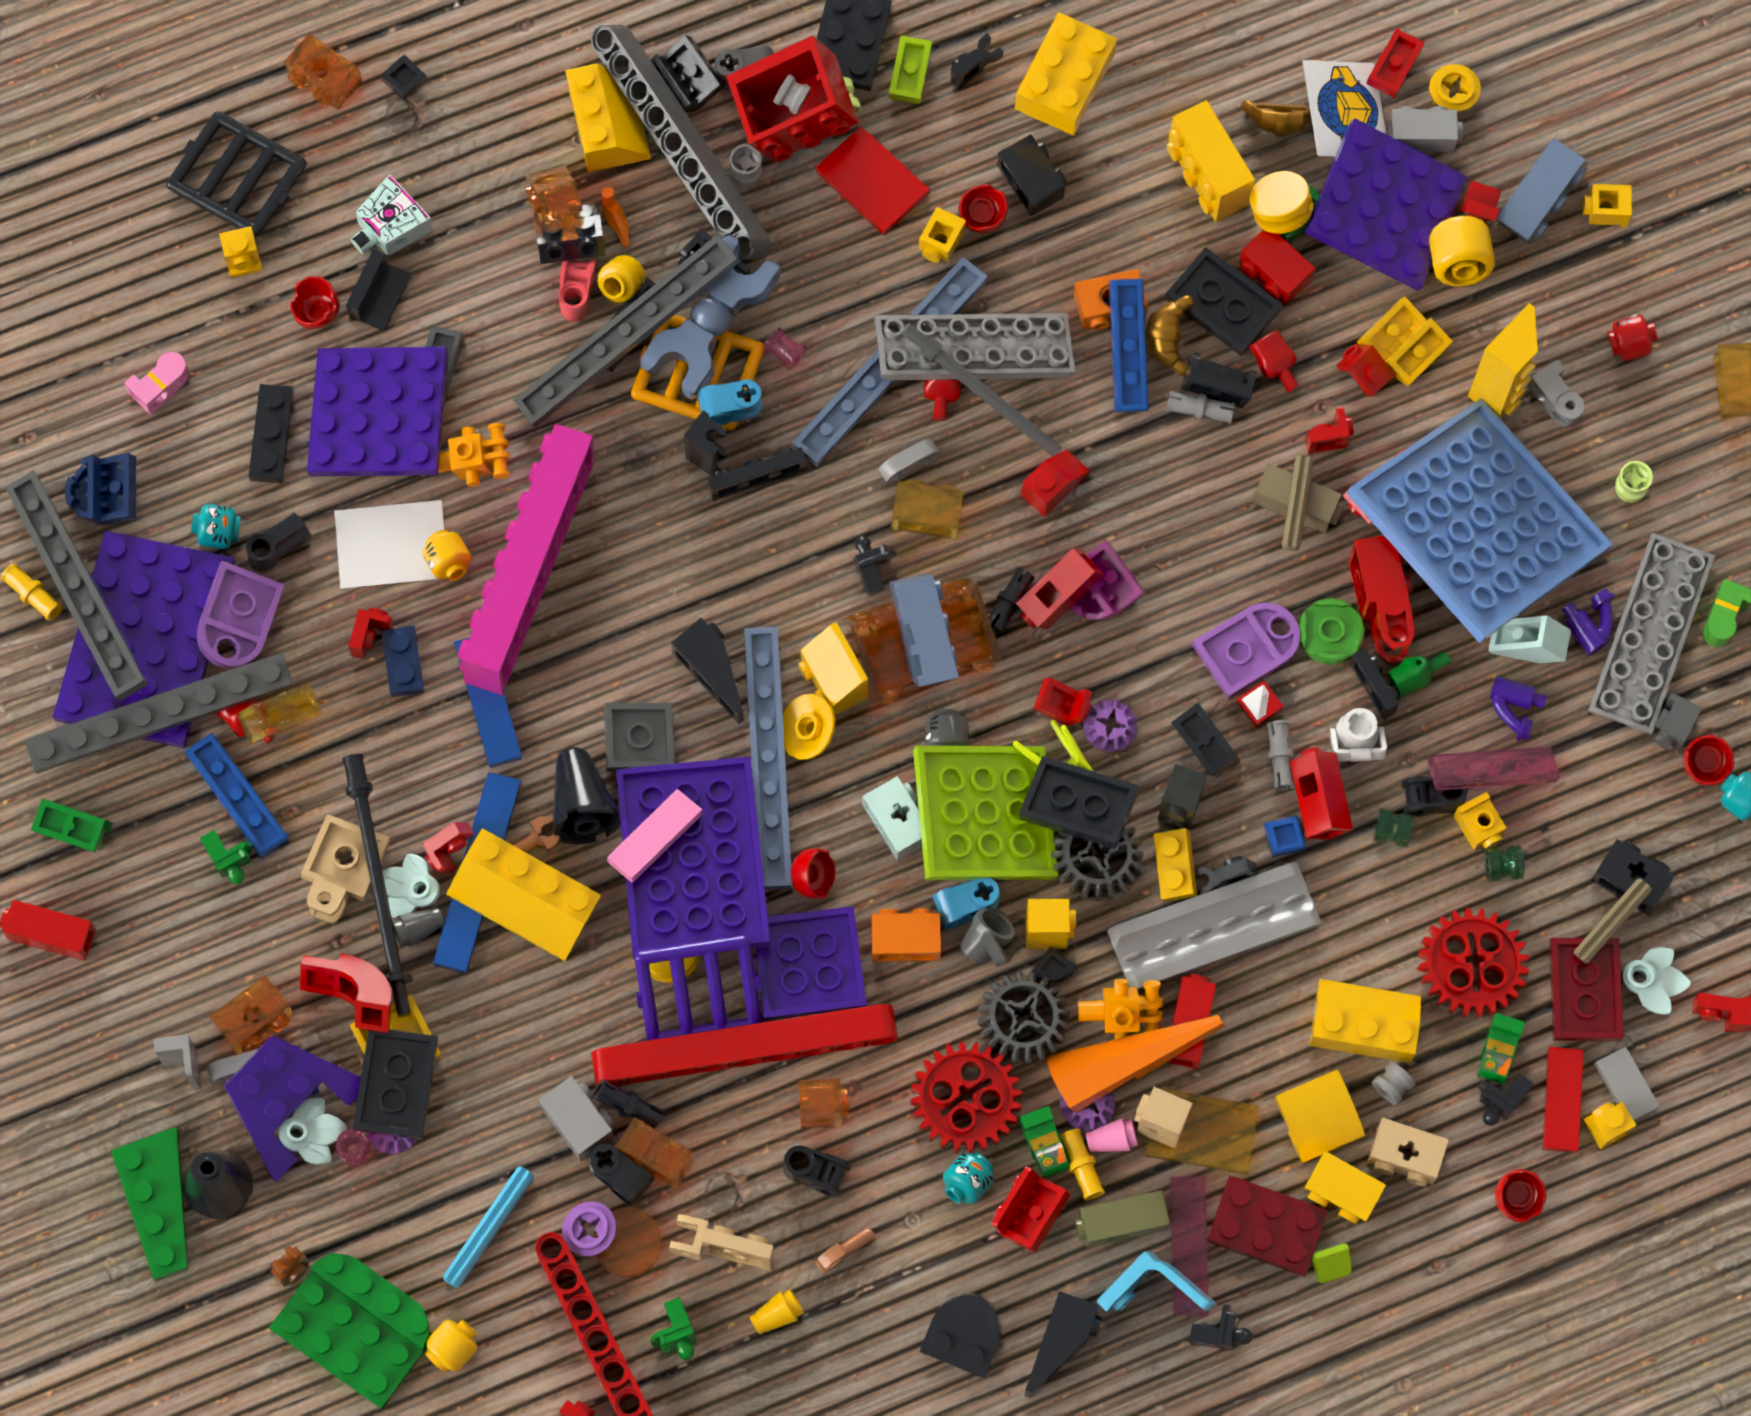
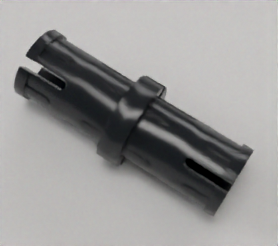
M1016 568L1005 590L999 592L996 597L998 602L988 619L984 622V626L990 631H993L995 627L996 634H1003L1013 613L1020 610L1016 603L1025 595L1029 586L1035 580V577L1028 571L1023 575L1024 569Z
M605 1079L599 1082L594 1091V1100L619 1111L618 1114L620 1116L635 1119L651 1129H655L663 1117L662 1113L664 1110L639 1098L638 1093L632 1090L629 1092L622 1090Z

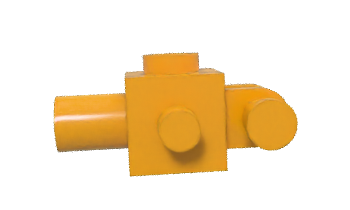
M503 423L490 424L488 426L491 434L490 440H486L480 433L475 434L474 427L462 428V437L448 439L449 451L440 453L439 473L452 471L461 480H466L468 487L479 486V477L493 474L495 479L508 478L510 474L507 470V462L510 461V454L505 451L509 447L508 440L504 438L503 430H505V425Z
M1116 979L1114 980V988H1103V1000L1078 1001V1021H1103L1105 1033H1114L1115 1040L1128 1037V1032H1140V1023H1145L1143 1033L1159 1029V1022L1163 1020V1012L1158 1010V1008L1163 1006V999L1159 997L1161 983L1156 980L1145 981L1143 983L1145 996H1139L1137 987H1128V980Z

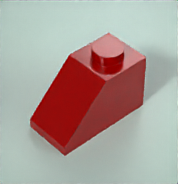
M1066 449L1046 459L1022 482L1021 496L1045 518L1090 474V470Z

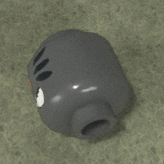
M953 709L937 710L925 723V746H969V725L967 719Z

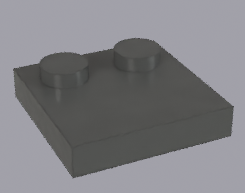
M605 703L606 771L675 764L672 703Z

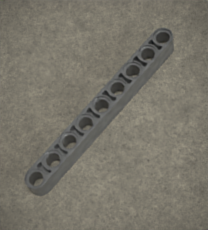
M624 25L597 26L591 35L593 49L717 234L722 239L727 235L738 239L740 253L737 258L739 260L762 259L766 257L771 249V240L631 30Z

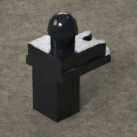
M859 536L855 540V548L859 551V554L854 556L853 561L866 594L869 596L884 589L876 565L889 561L897 555L894 550L888 552L885 544L872 549L870 546L871 541L866 536Z
M1519 1073L1504 1094L1491 1083L1482 1081L1479 1084V1089L1482 1092L1479 1101L1489 1108L1483 1114L1484 1123L1493 1126L1500 1121V1117L1507 1121L1534 1083Z
M1224 1304L1220 1326L1214 1327L1192 1323L1190 1342L1192 1345L1234 1351L1235 1342L1240 1343V1345L1249 1344L1253 1340V1333L1247 1328L1242 1327V1329H1238V1314L1231 1312L1230 1305Z

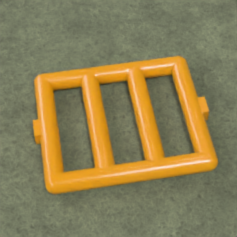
M679 315L672 316L653 332L650 343L657 333L667 330L669 327H680L686 318ZM728 331L724 332L721 336L715 337L719 344L713 357L714 376L707 386L718 384L731 346L750 352L739 381H754L765 351L764 344ZM644 345L642 353L640 355V361L648 346ZM677 360L665 395L646 390L652 373L645 371L640 366L631 390V397L634 400L693 419H697L701 414L698 399L696 405L677 400L682 382L689 368L685 361ZM738 421L729 422L721 426L724 429L733 430L736 428Z

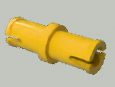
M11 564L3 571L1 580L6 582L20 595V600L24 604H31L48 621H52L59 616L63 610V605L44 590V585L39 580L30 578L17 564Z
M1077 1128L1061 1134L1060 1139L1070 1161V1173H1075L1084 1200L1089 1201L1102 1196L1105 1191L1094 1168L1096 1161L1094 1156L1089 1155L1081 1135V1130Z

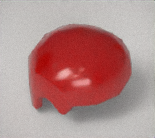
M989 184L971 187L962 195L958 211L960 218L966 220V227L969 230L985 234L995 232L1004 224L1008 214V203L1003 192Z
M308 276L294 286L295 297L290 302V308L295 321L306 329H324L335 320L340 310V300L335 288L329 281L320 276Z
M1714 735L1695 738L1687 746L1683 755L1684 771L1692 781L1702 786H1715L1725 782L1734 769L1735 761L1732 748L1724 739Z
M810 848L802 851L794 858L790 870L791 883L800 895L809 899L827 898V892L833 887L837 875L835 862L829 855L830 852L828 850Z
M1525 1169L1512 1170L1503 1175L1494 1190L1497 1208L1503 1216L1515 1222L1527 1223V1221L1539 1216L1543 1211L1547 1198L1543 1181L1536 1173Z

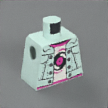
M389 175L357 210L356 216L362 230L350 240L361 254H364L377 244L385 254L392 255L430 233L433 227L430 216Z

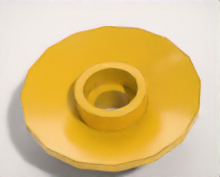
M804 694L792 700L784 710V748L790 756L799 760L813 759L822 754L830 744L835 732V715L832 706L825 698L815 694Z

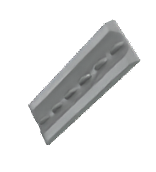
M1068 313L875 316L881 377L886 380H958L934 359L930 361L920 353L921 349L901 333L909 323L929 339L933 337L943 345L942 350L978 379L1067 378L1075 374Z
M1654 533L1651 534L1588 712L1652 735L1715 555Z
M1293 862L1117 924L1108 929L1107 933L1125 979L1128 980V986L1137 987V990L1140 991L1145 989L1143 987L1145 981L1156 980L1162 983L1322 925V922L1298 863Z

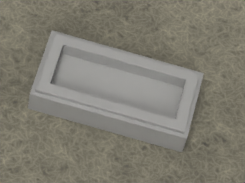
M1626 1047L1595 1062L1594 1065L1616 1104L1623 1102L1634 1121L1660 1107Z

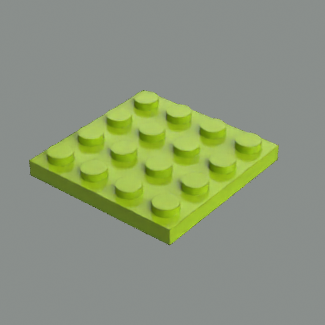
M916 746L913 749L925 880H975L981 878H991L993 880H1054L1058 877V871L1054 870L1057 860L1052 858V852L1055 851L1053 830L1020 820L1019 816L1037 771V764L1013 746ZM1025 746L1040 758L1042 756L1046 757L1045 746Z

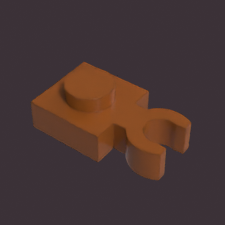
M288 1246L285 1249L284 1255L279 1260H274L271 1264L274 1268L270 1272L284 1287L289 1282L292 1284L297 1282L307 1271L305 1265L309 1261L296 1246L294 1248Z

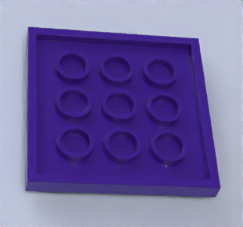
M1354 118L1349 123L1304 233L1419 291L1423 288L1433 263L1429 244L1430 234L1440 222L1451 218L1468 176Z
M318 348L307 473L310 476L438 475L449 352L447 348Z

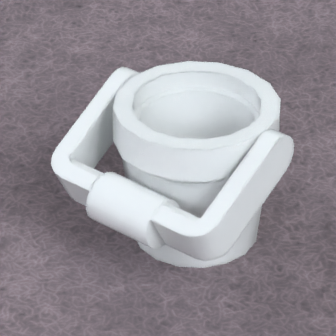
M1365 708L1351 710L1340 718L1336 728L1329 729L1331 751L1336 753L1338 761L1359 762L1383 760L1386 757L1387 744L1384 727L1377 726L1376 717ZM1379 739L1380 748H1374Z

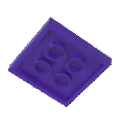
M854 906L768 917L770 947L756 948L765 1021L867 1006Z

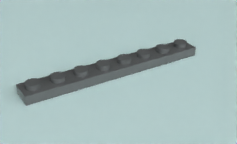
M717 234L520 393L513 401L534 427L538 426L740 262L721 236Z
M33 470L6 486L5 488L115 698L120 702L149 685L39 476Z
M281 652L26 739L25 743L34 772L38 774L273 694L294 685L285 657Z

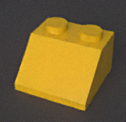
M835 622L801 649L802 662L798 663V666L805 680L813 681L817 689L814 691V694L825 698L832 706L834 715H837L868 699V678L840 627Z

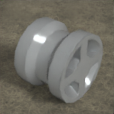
M788 74L773 103L779 106L785 105L789 107L791 113L797 115L812 87L807 84L801 85L797 83L795 77Z
M1389 1062L1385 1067V1073L1382 1076H1377L1372 1081L1374 1089L1393 1105H1398L1402 1100V1094L1405 1091H1410L1416 1085L1413 1078L1394 1062Z

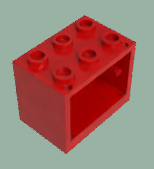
M813 35L726 75L749 145L772 162L785 161L792 156V153L803 148L816 147L821 143V140L831 135L844 134L850 130L851 126L859 123L836 55ZM788 74L795 77L797 83L801 85L807 84L812 87L797 115L791 113L789 107L773 103Z

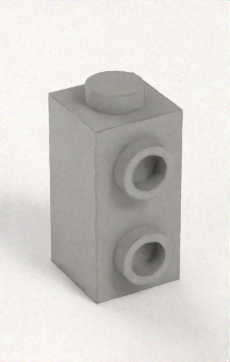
M1403 106L1398 109H1392L1388 122L1389 136L1419 152L1454 153L1457 141H1462L1463 122H1457V110H1448V108L1442 106L1430 109H1416L1412 106Z

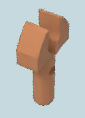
M538 816L530 821L532 826L531 834L513 845L526 853L535 847H544L549 853L558 847L561 840L560 836H555L554 833L548 837L541 836L545 828L553 825V818Z
M867 1227L842 1244H835L821 1254L815 1264L822 1273L834 1269L844 1258L875 1238L874 1232Z

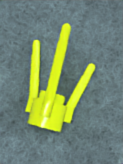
M1051 720L1052 728L1071 757L1065 763L1093 771L1065 725L1060 728L1056 720ZM1018 741L1013 742V747L1039 766L1041 761L1039 756Z

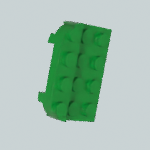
M329 1253L309 1268L311 1272L270 1325L269 1329L379 1409L383 1410L427 1350L426 1341L430 1336L428 1317L418 1302L356 1258L345 1254Z

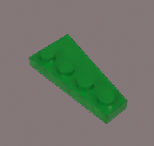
M177 1127L111 1150L155 1282L189 1270L183 1211L184 1200L181 1184V1159L179 1157V1132Z

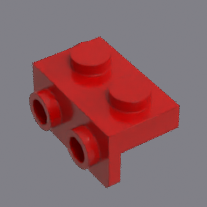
M1026 1166L1021 1175L1015 1178L1012 1190L1004 1203L996 1209L992 1226L1003 1238L1036 1253L1071 1194L1067 1189L1039 1177L1032 1168Z

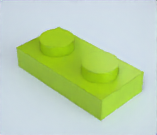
M900 36L889 89V99L915 104L921 103L932 41Z

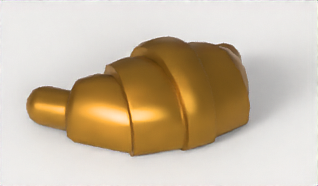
M1244 100L1241 104V109L1248 113L1249 117L1256 124L1261 126V130L1273 132L1278 137H1284L1286 133L1299 132L1302 127H1305L1312 121L1309 105L1264 104L1262 102L1255 103L1251 100Z
M1185 295L1175 302L1171 301L1154 313L1151 312L1147 328H1145L1148 355H1152L1160 364L1168 369L1171 368L1180 376H1184L1187 364L1181 360V355L1178 353V343H1180L1181 328L1179 326L1180 318L1184 315L1183 312L1194 303L1190 295Z

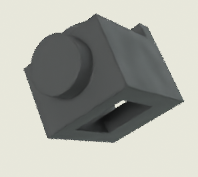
M1671 693L1655 724V727L1660 729L1655 738L1656 744L1667 750L1675 749L1680 751L1702 707Z

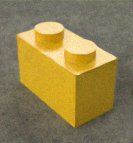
M1028 899L1025 914L1026 949H1049V947L1053 949H1067L1068 939H1074V930H1076V910H1069V899Z
M1324 1151L1304 1189L1310 1191L1307 1197L1325 1208L1328 1202L1341 1209L1338 1213L1339 1216L1357 1224L1359 1219L1363 1222L1367 1221L1386 1184Z

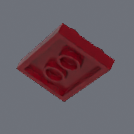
M1551 938L1549 940L1553 1041H1622L1624 1034L1619 938H1610L1589 963L1582 962L1574 954L1575 949L1585 938Z
M1229 1175L1206 1242L1305 1277L1328 1210Z

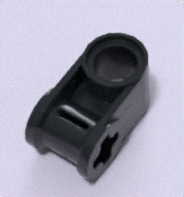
M1455 775L1438 777L1416 776L1401 781V787L1405 789L1407 807L1404 808V815L1407 817L1455 813L1459 806L1465 804L1468 794L1466 782ZM1449 788L1455 789L1460 794V798L1449 800L1443 795V791Z
M610 1144L597 1145L590 1154L589 1168L591 1173L608 1186L617 1197L632 1207L655 1180L647 1170L635 1161L630 1160ZM609 1155L612 1157L611 1168L607 1165L603 1166L602 1169L598 1167V1156L605 1158Z
M796 1145L788 1149L783 1161V1171L787 1178L834 1198L840 1197L841 1191L839 1188L845 1172L849 1171L852 1166L842 1158L824 1154L802 1145ZM795 1156H802L807 1160L808 1167L803 1171H795L789 1164L790 1159ZM832 1170H834L832 1179L830 1182H828L830 1173Z

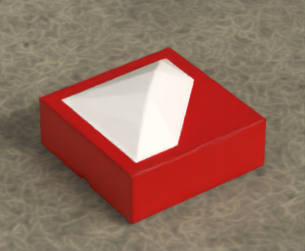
M1264 680L1236 700V703L1255 728L1282 711L1284 707Z

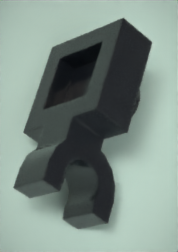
M988 33L981 37L977 49L968 55L966 53L960 55L952 63L950 81L958 90L981 74L986 65L994 63L1003 57L1004 51L1000 47L992 52L985 50V47L991 43V37Z
M1236 856L1223 862L1224 866L1214 870L1205 866L1194 869L1196 877L1209 876L1208 885L1199 888L1200 894L1258 875L1256 862L1247 858L1243 859V856Z

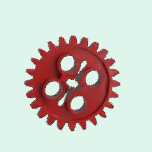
M1466 908L1461 918L1457 911L1454 910L1451 913V922L1443 916L1440 917L1438 921L1440 928L1431 925L1428 930L1433 938L1424 937L1421 942L1428 949H1422L1418 952V957L1426 961L1420 963L1417 970L1427 972L1420 982L1421 984L1431 983L1432 987L1427 993L1428 996H1433L1437 993L1440 995L1437 1006L1443 1005L1446 1001L1450 1003V1014L1459 1007L1462 1008L1463 1018H1466L1470 1010H1474L1477 1019H1480L1483 1009L1486 1008L1487 1012L1493 1016L1496 1013V1004L1505 1010L1508 1007L1506 997L1515 1001L1519 995L1514 988L1523 989L1526 984L1519 978L1525 977L1529 973V969L1520 966L1529 960V955L1519 954L1526 946V943H1515L1514 940L1519 931L1508 932L1506 930L1510 922L1508 919L1500 925L1496 923V912L1487 919L1485 918L1483 908L1480 909L1477 916H1473L1470 908ZM1468 934L1473 936L1474 962L1480 963L1475 972L1479 992H1475L1473 989L1472 963H1467L1471 956V947L1467 938ZM1480 940H1492L1496 945V950L1493 952L1485 951L1480 945ZM1450 941L1459 943L1462 946L1463 952L1461 954L1450 953L1447 950L1446 943ZM1484 973H1496L1500 978V984L1491 985L1487 983ZM1454 974L1463 976L1467 985L1462 988L1454 986L1450 981V976Z
M963 1041L960 1042L959 1051L956 1052L947 1044L945 1056H942L935 1050L933 1052L935 1063L924 1060L923 1067L927 1072L916 1071L915 1078L921 1084L911 1085V1091L920 1095L910 1099V1105L920 1107L913 1113V1118H924V1121L919 1126V1130L925 1131L930 1128L932 1131L929 1135V1141L932 1142L938 1137L942 1138L941 1149H944L949 1142L953 1143L954 1153L956 1154L959 1152L961 1145H966L967 1151L972 1154L975 1144H978L983 1152L986 1151L987 1140H990L997 1146L999 1144L997 1133L999 1132L1005 1136L1010 1134L1006 1123L1016 1125L1017 1118L1011 1112L1021 1111L1022 1106L1013 1101L1022 1097V1091L1012 1089V1087L1019 1083V1077H1008L1013 1070L1012 1064L1002 1067L1001 1063L1004 1056L1002 1054L992 1059L990 1057V1046L983 1053L978 1052L977 1042L973 1044L971 1051L966 1050ZM972 1067L979 1071L980 1077L975 1081H967L962 1077L961 1072L965 1068ZM985 1081H992L990 1086L984 1087L973 1094L971 1104L964 1100L947 1115L942 1116L940 1114L943 1109H947L959 1102L961 1092H964L965 1095H970ZM944 1086L951 1091L952 1095L947 1100H938L932 1092L935 1088ZM992 1095L999 1100L1000 1104L995 1109H986L980 1101L984 1096ZM958 1114H964L970 1118L971 1124L967 1128L960 1129L953 1124L952 1119Z

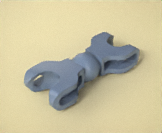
M731 235L725 236L723 240L737 257L740 253L738 239ZM767 261L754 274L749 275L739 274L733 268L706 289L707 297L702 298L693 306L690 320L686 318L680 327L667 329L656 334L641 358V368L649 373H657L670 360L679 359L685 361L689 369L682 382V391L687 398L691 400L697 399V392L707 386L714 376V363L711 355L712 350L717 344L715 337L721 336L728 330L732 321V315L736 316L741 308L757 305L768 298L780 278L781 266L772 261Z

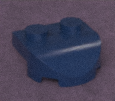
M125 453L101 459L95 455H90L80 461L82 466L74 476L69 475L66 482L65 498L68 506L80 517L98 525H110L135 520L136 456Z

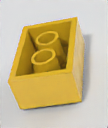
M1058 12L1016 93L1015 110L1074 136L1115 56L1118 38Z
M1205 100L1173 116L1167 150L1172 160L1175 162L1179 161L1184 169L1183 177L1190 188L1194 187L1200 196L1198 198L1199 203L1205 214H1211L1214 221L1218 222L1250 205V192L1254 187L1255 179L1208 101Z

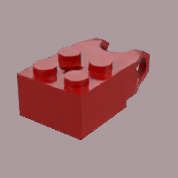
M1382 535L1355 540L1348 565L1359 614L1363 618V623H1369L1376 652L1388 665L1399 663L1406 657L1415 635V628L1409 601V595L1412 594V584L1409 575H1404L1401 565L1405 563V559L1388 539ZM1391 638H1396L1400 642L1393 641ZM1385 643L1392 650L1402 648V652L1397 656H1390L1384 651L1383 645Z

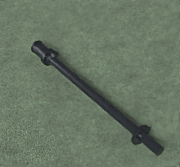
M351 754L342 758L348 786L345 788L346 795L355 801L389 971L387 980L393 991L397 1016L405 1017L411 1014L405 985L411 983L413 977L411 974H403L368 801V797L373 791V786L367 779L363 754Z

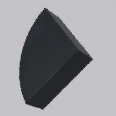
M1049 947L1031 972L1036 974V980L1041 981L1044 977H1047L1049 983L1070 977L1077 970L1078 966L1052 947Z

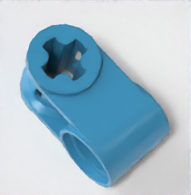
M741 380L722 385H709L697 392L701 412L703 410L707 412L709 418L720 426L729 422L752 419L759 415L762 410L761 389L752 380ZM749 396L751 401L745 402L743 397Z
M991 878L975 879L960 885L951 886L938 891L932 896L937 912L940 913L944 929L955 928L973 920V917L981 908L996 910L1000 901L998 885ZM984 890L986 894H989L990 899L984 901L982 897H979V891Z

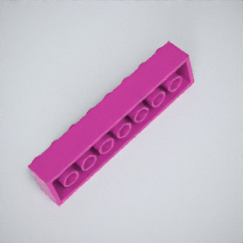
M558 424L554 425L551 434L546 433L540 449V452L543 453L540 463L534 462L531 468L529 481L532 483L528 492L523 491L519 498L517 510L520 513L516 522L511 521L507 528L505 539L508 540L504 551L499 550L493 567L496 573L493 580L488 579L482 592V599H485L481 610L476 609L470 622V628L473 629L469 640L464 639L458 652V658L461 659L460 670L463 671L464 682L502 696L595 463L593 436Z

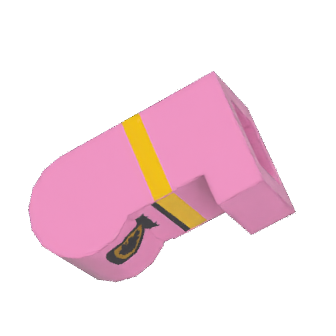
M168 352L161 355L157 361V366L141 380L132 375L124 384L128 394L151 415L187 382L189 372L185 360L180 354Z

